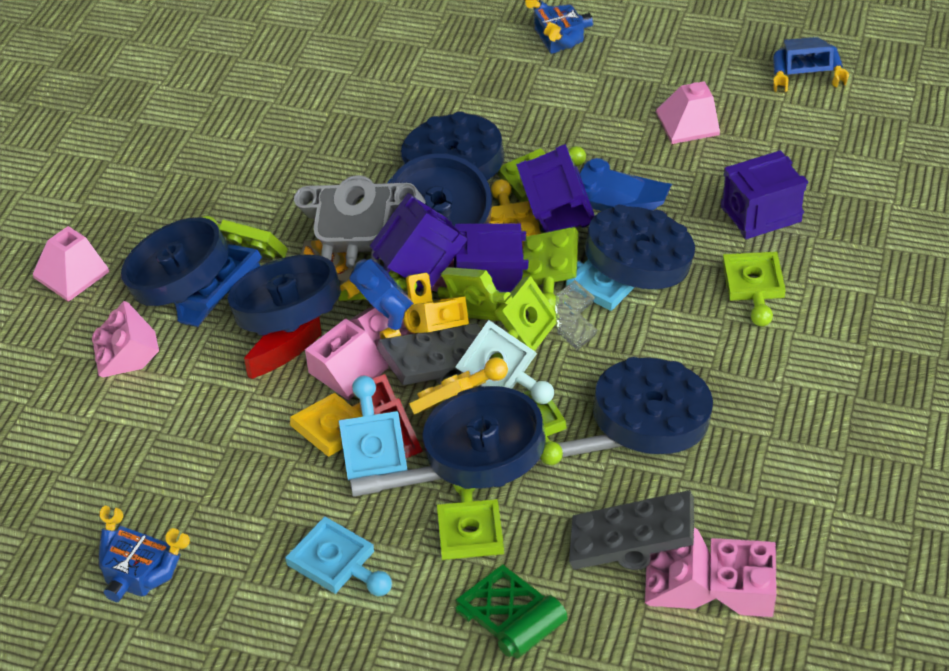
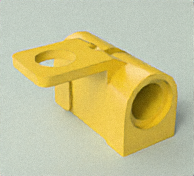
M428 273L406 277L408 297L414 303L405 311L403 318L404 325L411 333H427L469 324L465 296L433 301ZM417 280L421 281L424 286L421 296H418L414 290Z

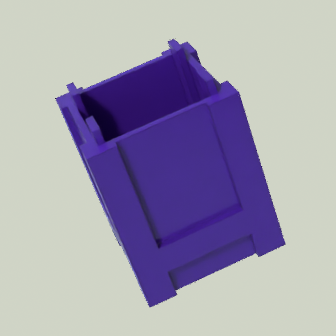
M566 144L537 158L516 164L533 215L536 219L540 220L544 233L582 226L584 228L590 225L595 214L578 168L575 166Z
M781 150L724 167L723 176L725 179L721 208L730 216L745 240L802 222L804 213L802 204L808 180L804 175L800 176L791 166L793 162Z
M407 193L370 244V247L375 251L372 254L376 260L382 259L385 264L383 268L388 273L392 270L405 278L409 275L428 273L432 289L440 278L441 273L448 267L468 239L460 233L447 217ZM417 280L416 290L420 292L421 289L424 290V286L421 281Z
M455 224V227L468 240L454 257V268L487 270L488 274L492 277L496 290L511 293L522 279L523 270H528L529 260L523 259L522 241H526V231H521V224Z

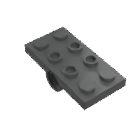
M477 323L433 332L380 339L377 349L402 385L434 379L440 385L441 381L463 373L456 368V365L482 329Z
M682 491L572 515L569 563L573 570L619 561L620 565L626 569L641 570L649 565L650 554L694 545V497L691 491Z

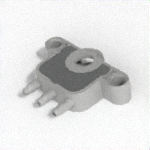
M360 175L351 176L342 181L340 185L304 186L298 189L294 196V202L308 218L315 219L314 233L323 244L321 256L331 260L332 252H346V266L349 268L354 267L357 252H372L371 259L380 264L382 259L376 260L372 254L375 251L370 247V244L407 193L425 204L423 196L411 183L374 184L366 176ZM364 198L359 204L355 205L359 199Z

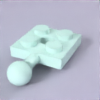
M488 320L456 365V368L463 373L469 371L472 375L484 369L491 355L501 353L503 360L508 366L507 375L500 381L489 379L481 386H501L512 389L518 382L531 391L532 399L539 404L550 402L554 396L553 386L547 381L536 382V380L524 373L537 353Z

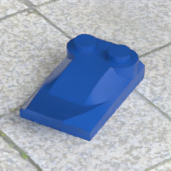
M600 158L588 161L580 173L591 206L594 210L598 211L613 208L619 204L654 210L664 204L672 186L670 183L611 170L609 163Z
M228 244L229 255L221 271L213 278V283L209 287L200 289L190 295L186 301L175 303L177 321L182 324L199 327L240 278L261 266L259 261L262 257L257 249Z

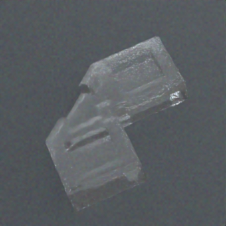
M574 280L556 296L557 333L576 350H579L596 335L598 330L580 315L583 310L593 303L595 297Z

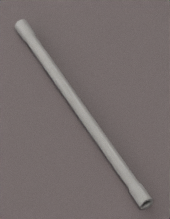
M606 434L558 443L563 450V457L622 447V445L610 439ZM431 466L384 475L350 479L352 495L355 497L377 493L385 489L441 480L442 478L434 472Z

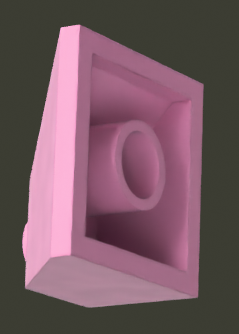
M705 81L680 86L656 109V114L671 144L717 136L720 133L713 95Z

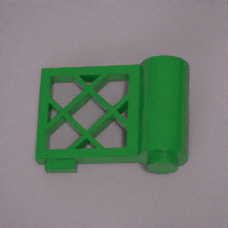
M503 564L456 599V612L468 622L474 619L499 639L498 646L507 657L512 656L516 659H519L568 620L567 612L560 601L552 595L544 596ZM503 577L511 583L510 588H493V584ZM516 596H529L533 599L526 605H514ZM492 597H510L509 605L492 606ZM475 598H487V606H472L470 602ZM509 614L508 619L499 626L491 621V615Z

